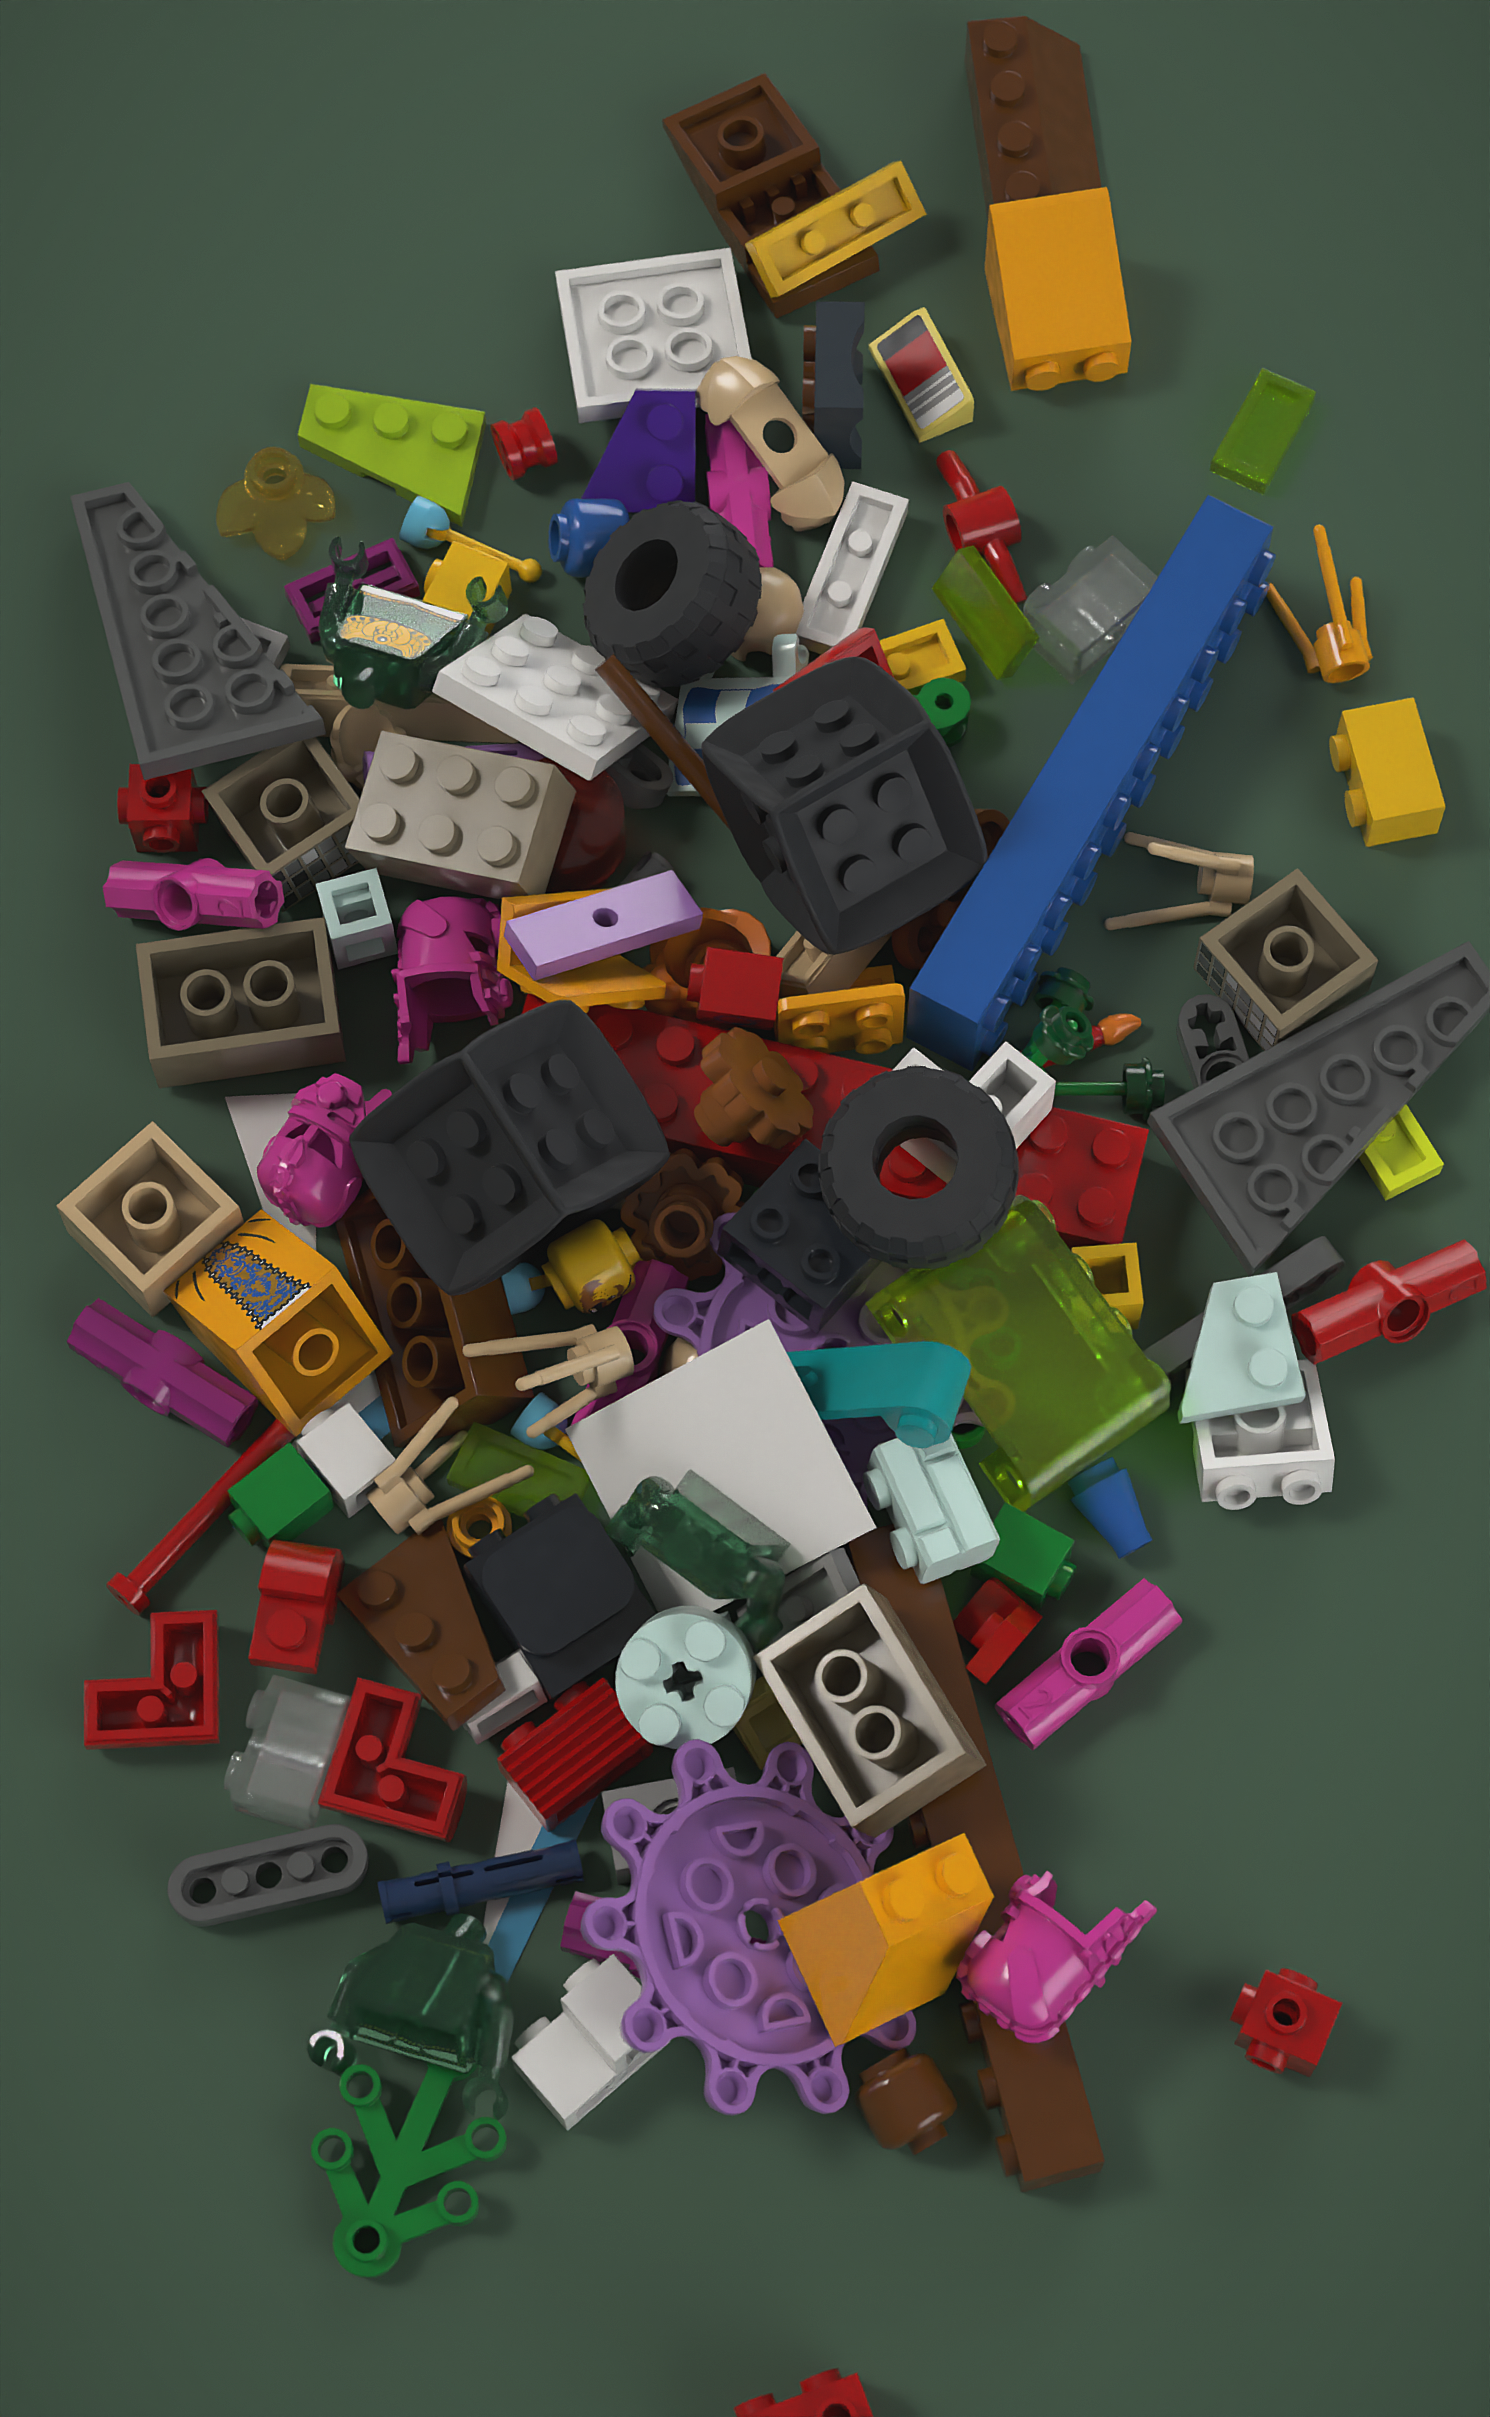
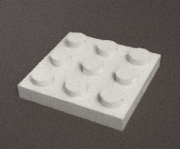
M731 248L555 271L579 423L621 418L636 388L697 390L714 362L720 361L721 358L732 356L751 359ZM696 396V407H700L699 398Z
M524 614L438 672L432 690L438 696L588 781L592 780L650 736L595 671L596 667L605 658L594 647L581 645L558 632L557 627L543 618L531 617L527 614ZM635 679L671 721L679 699L661 690V688L644 684Z

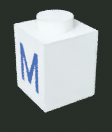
M349 1402L336 1412L332 1409H327L317 1414L304 1426L301 1432L303 1437L297 1441L299 1454L330 1490L332 1499L348 1518L370 1503L366 1493L377 1485L373 1479L396 1460Z

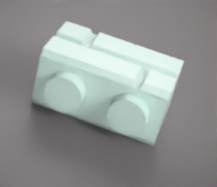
M952 1434L944 1443L932 1445L929 1448H914L896 1438L882 1443L873 1449L867 1465L869 1471L863 1474L864 1486L876 1510L887 1509L896 1529L890 1532L891 1546L897 1561L903 1569L913 1567L920 1584H926L949 1575L955 1570L965 1569L993 1556L1000 1541L999 1535Z

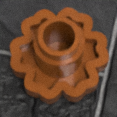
M734 1027L727 1034H719L702 1049L703 1059L701 1061V1068L713 1084L702 1092L701 1102L695 1107L694 1115L701 1130L713 1142L727 1147L733 1142L742 1143L752 1136L760 1144L769 1145L777 1150H781L788 1143L797 1141L813 1127L811 1117H813L814 1110L806 1097L800 1093L803 1090L801 1079L791 1069L789 1063L781 1054L775 1051L769 1052L767 1046L758 1035L746 1032L739 1027Z
M689 1148L678 1149L672 1154L670 1153V1158L662 1169L644 1185L627 1196L621 1208L620 1218L627 1226L635 1229L630 1239L643 1261L654 1259L672 1265L678 1272L689 1277V1281L701 1277V1275L712 1276L719 1273L723 1262L710 1244V1238H712L714 1231V1221L726 1213H737L745 1204L739 1200L744 1189V1180L738 1173L730 1170L727 1162L720 1157H711L700 1163L698 1156Z

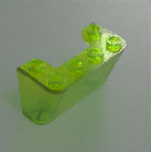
M1022 1195L1015 1196V1201H1012L1007 1213L1006 1221L998 1233H995L983 1245L982 1249L970 1257L960 1259L946 1267L932 1270L930 1268L908 1270L878 1291L865 1303L893 1344L921 1341L939 1342L957 1349L968 1358L972 1368L963 1397L999 1446L997 1450L978 1464L1003 1500L1023 1512L1166 1412L1170 1406L1168 1393L1171 1390L1167 1375L1158 1364L1147 1359L1132 1338V1329L1125 1316L1118 1309L1111 1307L1094 1284V1277L1088 1264L1079 1255L1070 1251L1056 1231L1052 1214L1038 1200H1030ZM892 1309H894L900 1316L905 1325V1328L897 1320ZM1006 1470L1015 1478L1019 1488L1011 1481Z

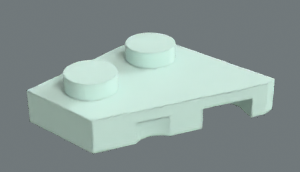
M1277 1272L1213 1283L1202 1318L1201 1331L1191 1360V1369L1184 1396L1177 1414L1179 1424L1302 1403L1306 1395Z

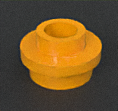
M488 1497L448 1517L447 1534L452 1547L465 1558L473 1559L468 1549L481 1540L475 1539L468 1534V1529L472 1523L479 1520L487 1521L492 1525L490 1533L501 1528L506 1537L512 1534V1521L508 1510L500 1501L493 1497Z

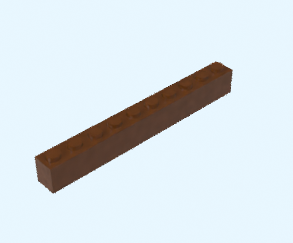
M894 1525L878 1527L846 1543V1553L860 1585L865 1583L888 1599L987 1764L908 1816L906 1819L915 1849L926 1846L927 1850L965 1833L994 1895L973 1939L984 1930L994 1936L1004 1924L1001 1912L1011 1903L1008 1898L1010 1889L1020 1877L1024 1876V1872L941 1578L926 1584H920L913 1567L903 1569L895 1557L890 1542V1532L896 1530ZM968 1999V2002L959 2004V2012L966 2039L969 2044L980 2042L987 2068L977 2070L978 2083L986 2110L998 2108L1005 2134L996 2136L995 2143L1005 2178L1017 2175L1022 2193L1101 2172L1105 2160L1066 2021L1059 2026V2032L1051 2039L1040 2043H1027L1017 2039L1013 2031L1002 2028L997 2024V2019L992 2015H986L982 2012L976 2001Z

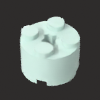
M678 1606L654 1615L628 1641L618 1661L615 1682L616 1693L625 1717L643 1738L655 1745L678 1749L689 1740L699 1739L709 1744L719 1740L737 1724L751 1699L756 1681V1662L753 1659L754 1653L744 1633L731 1621L699 1606ZM678 1662H684L688 1671L700 1670L703 1677L698 1680L693 1688V1692H687L683 1684L674 1685L671 1677L678 1669Z

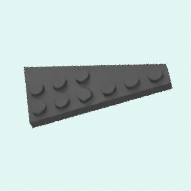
M129 482L70 496L144 780L326 734L323 718L312 705H306L297 694L292 680L283 669L278 670L263 652L260 641L214 585L209 586L198 573L196 563L185 550L181 552L167 535L165 525Z
M1467 941L1150 1113L1147 1123L1249 1277L1254 1275L1489 1013L1490 970L1471 943Z

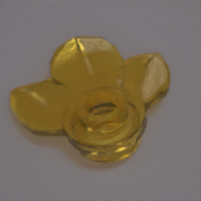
M267 447L258 451L248 462L244 472V479L230 485L223 491L216 513L217 528L222 537L237 536L253 531L257 543L265 553L278 560H287L302 547L307 534V522L321 523L335 519L336 503L334 493L324 479L304 473L303 466L295 455L280 447ZM273 475H280L285 478L276 484L265 483Z

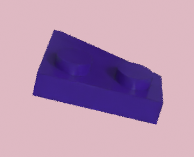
M636 388L581 499L619 500L624 504L628 512H640L644 509L656 508L657 504L679 500L693 503L695 501L696 389Z

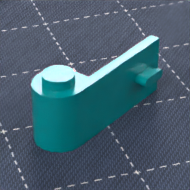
M930 1341L786 1352L821 1420L881 1416L901 1442L914 1448H929L932 1445L942 1444L950 1438L972 1368L968 1358L957 1349L946 1344Z

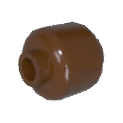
M904 2047L859 2074L864 2084L858 2088L854 2100L882 2148L895 2150L907 2144L914 2156L949 2135L942 2122L954 2114L957 2101L934 2060L928 2054L916 2053L910 2055L907 2048Z

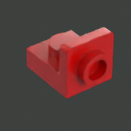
M990 1577L953 1621L955 1630L979 1650L965 1668L985 1685L1043 1618V1616L996 1577Z

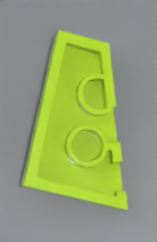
M310 384L298 431V440L301 448L361 478L366 475L371 476L395 488L396 495L410 502H413L419 495L437 503L445 510L451 522L462 527L486 428V416L484 411Z

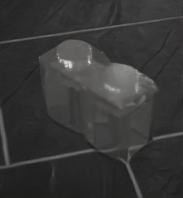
M276 1675L272 1676L266 1691L256 1690L246 1717V1727L253 1729L252 1737L244 1753L234 1752L224 1780V1789L232 1791L230 1800L235 1811L299 1830L314 1828L322 1809L317 1803L348 1710L349 1696Z

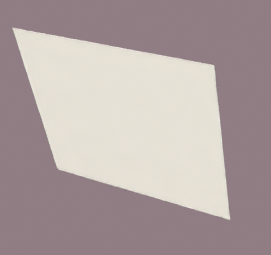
M769 1319L565 1429L658 1613L673 1607L688 1605L714 1611L743 1595L699 1560L654 1529L655 1525L659 1526L747 1593L877 1528ZM648 1537L658 1542L691 1564L713 1582L727 1597H710L704 1593L692 1580L676 1570L664 1559L644 1548L642 1544Z

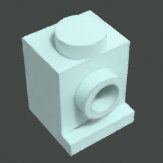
M377 868L316 884L338 969L398 954L393 924Z

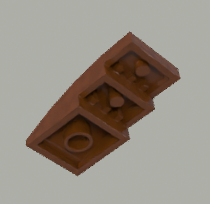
M766 73L662 119L663 128L716 226L776 319L880 271L878 254L872 246H869L783 295L770 297L745 243L841 190L821 164L818 144Z

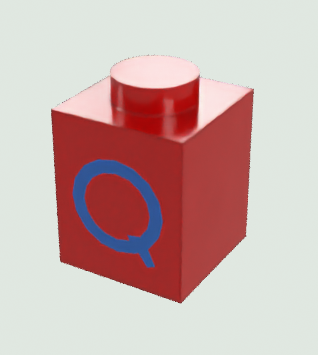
M707 947L703 965L691 963L686 1001L698 1003L696 1020L771 1031L776 1020L784 958Z

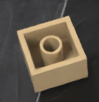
M153 1121L56 1205L67 1232L152 1318L171 1302L163 1291L244 1224L239 1206Z

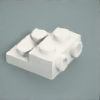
M1308 1359L1298 1360L1306 1395L1302 1403L1191 1422L1194 1434L1193 1456L1202 1502L1218 1501V1504L1225 1509L1239 1510L1250 1506L1256 1498L1283 1496L1291 1504L1303 1505L1315 1501L1321 1493L1332 1492L1335 1457L1316 1364L1313 1365ZM1191 1368L1186 1369L1185 1388Z

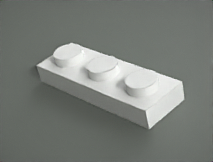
M852 481L803 601L804 614L795 633L799 637V645H804L807 650L823 654L851 633L862 628L908 514L909 499Z

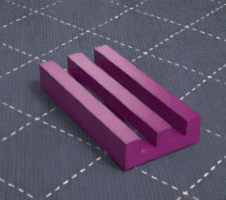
M393 537L284 586L286 598L295 609L296 617L300 624L304 626L306 636L311 644L341 631L348 616H375L399 605L359 594L363 585L408 599H413L420 595L419 585ZM391 561L393 565L364 579L357 578L343 584L339 590L307 604L305 599L387 562Z

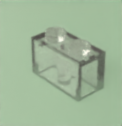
M1112 535L1096 549L1093 546L1083 549L1072 560L1067 573L1053 585L1049 582L1043 583L1030 594L1023 606L1024 616L1021 637L1072 685L1115 649L1158 577Z

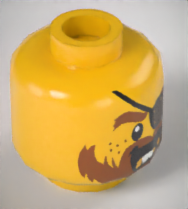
M591 1219L553 1240L547 1247L549 1262L543 1264L541 1268L566 1310L575 1305L582 1313L591 1314L634 1289L636 1277L631 1266L640 1261L641 1258L623 1227L611 1232L601 1220Z

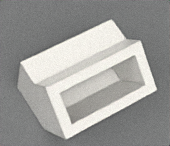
M513 1651L496 1662L506 1691L462 1724L477 1745L547 1702L539 1680L517 1651Z

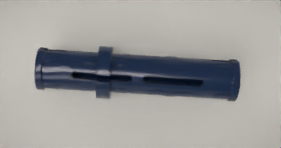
M576 1839L550 1847L499 1856L471 1864L450 1867L449 1861L436 1864L437 1870L406 1878L379 1881L378 1888L386 1924H391L411 1917L446 1911V1916L460 1914L459 1908L535 1892L558 1885L584 1882Z

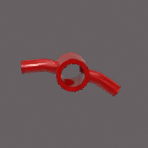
M952 450L944 451L938 456L936 466L957 501L943 506L945 527L955 553L962 562L985 556L1006 609L1027 602L1028 597L1007 548L1020 543L1022 539L1019 518L1011 497L1003 486H997L980 492L958 454Z

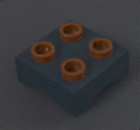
M816 301V325H804L802 419L827 454L833 453L839 462L840 469H861L862 440L857 431L856 424L863 419L864 390L861 387L863 383V354L857 350V345L864 333L865 302Z

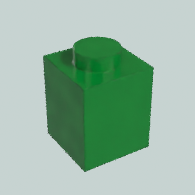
M290 1442L227 1490L232 1506L235 1511L228 1515V1519L251 1547L261 1541L267 1550L273 1540L293 1541L334 1509L330 1490Z
M1005 1502L993 1521V1525L1000 1538L996 1550L989 1559L972 1565L970 1575L984 1583L990 1577L998 1578L1039 1613L1048 1596L1058 1601L1060 1600L1078 1566L1069 1562L1074 1540Z

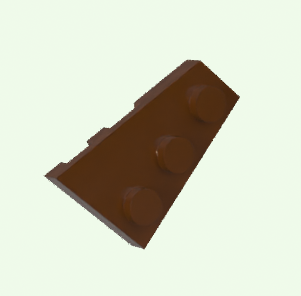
M440 1519L420 1535L415 1532L341 1589L336 1595L346 1611L454 1732L506 1691L483 1626L476 1613L464 1574L447 1534L446 1525Z

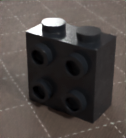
M805 1138L722 1228L717 1254L813 1331L818 1333L882 1261L874 1260L860 1251L844 1236L832 1219L823 1199L819 1181L818 1154H820L821 1149H818Z

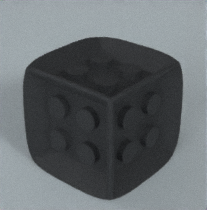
M858 656L847 657L810 671L730 717L717 727L701 744L702 757L708 779L733 838L747 865L760 881L767 897L781 915L807 941L822 952L832 955L849 952L895 931L960 892L976 879L988 859L986 844L977 815L960 772L941 734L932 724L927 712L919 701L885 670L866 658Z
M557 1000L546 1003L485 1032L468 1044L461 1052L455 1053L432 1065L387 1098L356 1126L349 1138L355 1160L363 1178L398 1235L429 1278L450 1296L476 1290L510 1272L520 1263L531 1260L545 1250L556 1238L588 1220L599 1217L632 1194L657 1174L670 1158L663 1131L643 1094L600 1029L571 1000Z

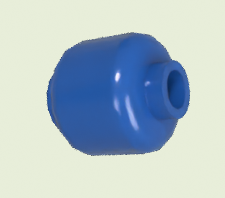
M615 499L568 500L562 507L560 514L552 515L549 524V551L553 562H560L567 575L573 577L590 576L594 566L593 561L599 550L604 548L611 538L610 535L620 525L623 526L630 521L624 504Z

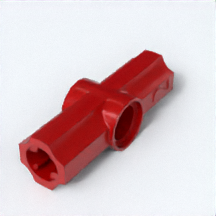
M1465 1239L1397 1269L1389 1261H1374L1361 1268L1354 1275L1347 1291L1292 1314V1332L1298 1340L1302 1354L1313 1365L1381 1335L1390 1343L1399 1344L1407 1342L1425 1328L1431 1313L1487 1289L1486 1271L1480 1263L1477 1251Z

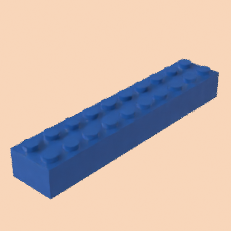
M1207 495L909 989L906 1038L970 1071H973L983 1053L992 1057L997 1051L1008 1029L1009 1024L1003 1021L1013 1003L1023 1006L1036 984L1039 973L1033 969L1042 953L1052 956L1059 947L1068 928V923L1063 921L1072 903L1081 907L1087 900L1098 876V873L1092 871L1101 854L1111 857L1116 851L1127 828V824L1122 822L1126 812L1131 805L1140 808L1147 799L1156 779V775L1151 773L1159 757L1161 756L1169 760L1175 752L1185 730V727L1180 725V722L1188 708L1197 712L1204 703L1213 684V678L1208 675L1217 660L1224 664L1228 662L1241 637L1242 631L1237 629L1242 617L1245 613L1255 616L1260 609L1270 586V583L1265 580L1276 558V554L1269 551L1273 526Z

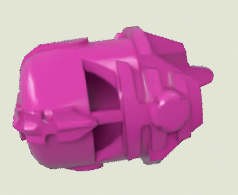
M451 896L438 897L423 902L416 900L404 911L398 924L396 936L399 939L398 969L391 970L392 977L398 988V993L394 994V1002L398 1008L399 1064L413 1063L415 1050L418 1052L429 1051L433 1023L464 1021L487 1015L490 1025H498V1019L504 1018L505 1009L512 1005V985L505 978V975L497 971V949L499 947L501 908L497 904H493L491 901L486 902L483 898H471L470 900Z
M335 1073L328 1078L321 1077L315 1084L299 1090L291 1101L292 1108L287 1112L289 1115L288 1119L278 1134L273 1136L266 1145L263 1157L257 1166L258 1181L266 1198L271 1204L279 1207L284 1212L283 1215L289 1218L290 1223L303 1226L312 1224L318 1228L328 1227L345 1214L356 1199L364 1180L355 1160L349 1138L356 1126L371 1111L393 1095L389 1089H382L372 1099L364 1101L361 1085Z
M1046 1871L1041 1878L1036 1874L1032 1877L1024 1875L1010 1889L1008 1898L1011 1903L1001 1912L1004 1924L994 1936L985 1930L982 1931L966 1949L965 1957L960 1961L956 1973V1978L961 1981L963 1986L961 1993L967 1999L976 2001L979 2004V2009L986 2015H992L997 2019V2024L1002 2028L1013 2031L1017 2039L1027 2043H1040L1051 2039L1059 2032V2026L1074 2012L1077 2004L1081 2003L1090 1993L1093 1985L1095 1984L1099 1988L1104 1985L1106 1981L1105 1973L1112 1964L1118 1965L1125 1947L1140 1933L1142 1926L1150 1921L1157 1912V1908L1146 1900L1132 1913H1126L1119 1907H1115L1085 1935L1053 1909L1058 1886L1050 1872Z

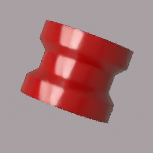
M534 407L525 411L522 418L513 423L501 420L491 424V433L497 453L506 473L512 481L524 477L527 469L533 466L540 465L547 468L558 463L557 452L551 433L538 408Z

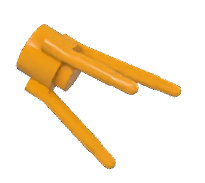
M1318 524L1314 527L1313 533L1333 622L1323 625L1316 631L1317 640L1312 645L1272 583H1270L1266 597L1301 651L1307 672L1312 674L1321 671L1323 681L1327 683H1340L1357 678L1367 672L1370 668L1369 661L1373 656L1367 640L1362 580L1359 577H1353L1350 581L1351 624L1346 619L1326 530L1323 525Z

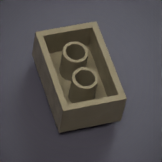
M381 731L345 849L366 870L377 868L379 875L500 900L503 897L545 894L576 790L554 764Z
M324 917L274 924L265 929L245 928L136 944L149 1060L159 1088L346 1062L332 950Z
M865 1583L753 1656L851 1827L873 1838L878 1837L987 1765L888 1599Z

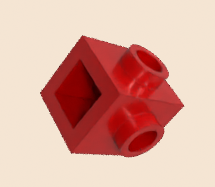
M129 764L128 787H119L117 811L119 824H128L137 852H198L199 824L208 823L209 803L202 793V790L207 787L197 785L193 768L144 780L140 764Z
M1281 1968L1279 1974H1275L1265 1970L1258 1987L1244 1983L1229 2021L1241 2025L1234 2045L1246 2049L1245 2059L1264 2070L1282 2074L1286 2067L1310 2078L1318 2065L1342 2002L1317 1992L1318 1983L1297 1971ZM1274 2016L1284 2018L1289 2023V2026L1279 2024L1274 2019Z

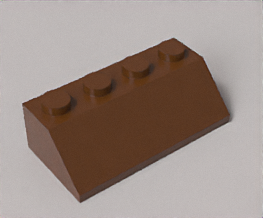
M1027 16L967 21L965 68L987 220L989 205L1102 188L1080 44Z
M370 1188L356 1197L345 1214L335 1224L353 1292L394 1352L374 1370L394 1446L407 1447L431 1416L438 1411L449 1397H456L459 1405L432 1440L456 1434L460 1430L468 1431L493 1424L534 1398L532 1388L520 1391L515 1386L517 1379L528 1375L522 1352L466 1357L462 1352L463 1347L467 1344L517 1337L501 1277L465 1294L455 1296L446 1294L419 1266L377 1202Z

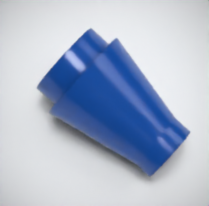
M1113 1457L1098 1463L1068 1482L1075 1495L1070 1501L1110 1544L1119 1559L1153 1540L1146 1528L1127 1468L1120 1470Z

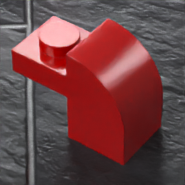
M282 1540L272 1541L263 1563L258 1584L261 1595L248 1656L251 1665L317 1674L326 1624L334 1625L338 1604L336 1593L341 1589L345 1568V1560L341 1549Z

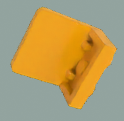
M609 889L502 898L497 971L519 984L521 991L536 995L547 1003L557 1000H571L585 1013L589 1011V1006L604 1004L620 1009H638L645 1005V1000L662 999L666 993V983L625 959L621 954L533 981L504 937L506 921Z
M892 965L865 968L851 987L846 990L800 995L783 999L778 997L776 1020L773 1025L775 1041L827 1054L853 1049L861 1054H876L886 1051L893 1044L903 1043L904 987L901 984L895 983Z

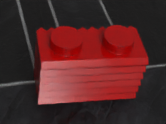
M604 1678L591 1687L585 1681L575 1684L555 1702L554 1707L558 1711L539 1727H536L532 1721L521 1725L508 1735L501 1744L505 1752L497 1758L500 1772L547 1832L554 1830L569 1816L575 1814L579 1808L596 1798L600 1792L606 1790L612 1783L617 1782L621 1776L627 1774L633 1767L639 1765L643 1759L648 1758L653 1753V1744L643 1738L627 1720L620 1707L617 1693Z

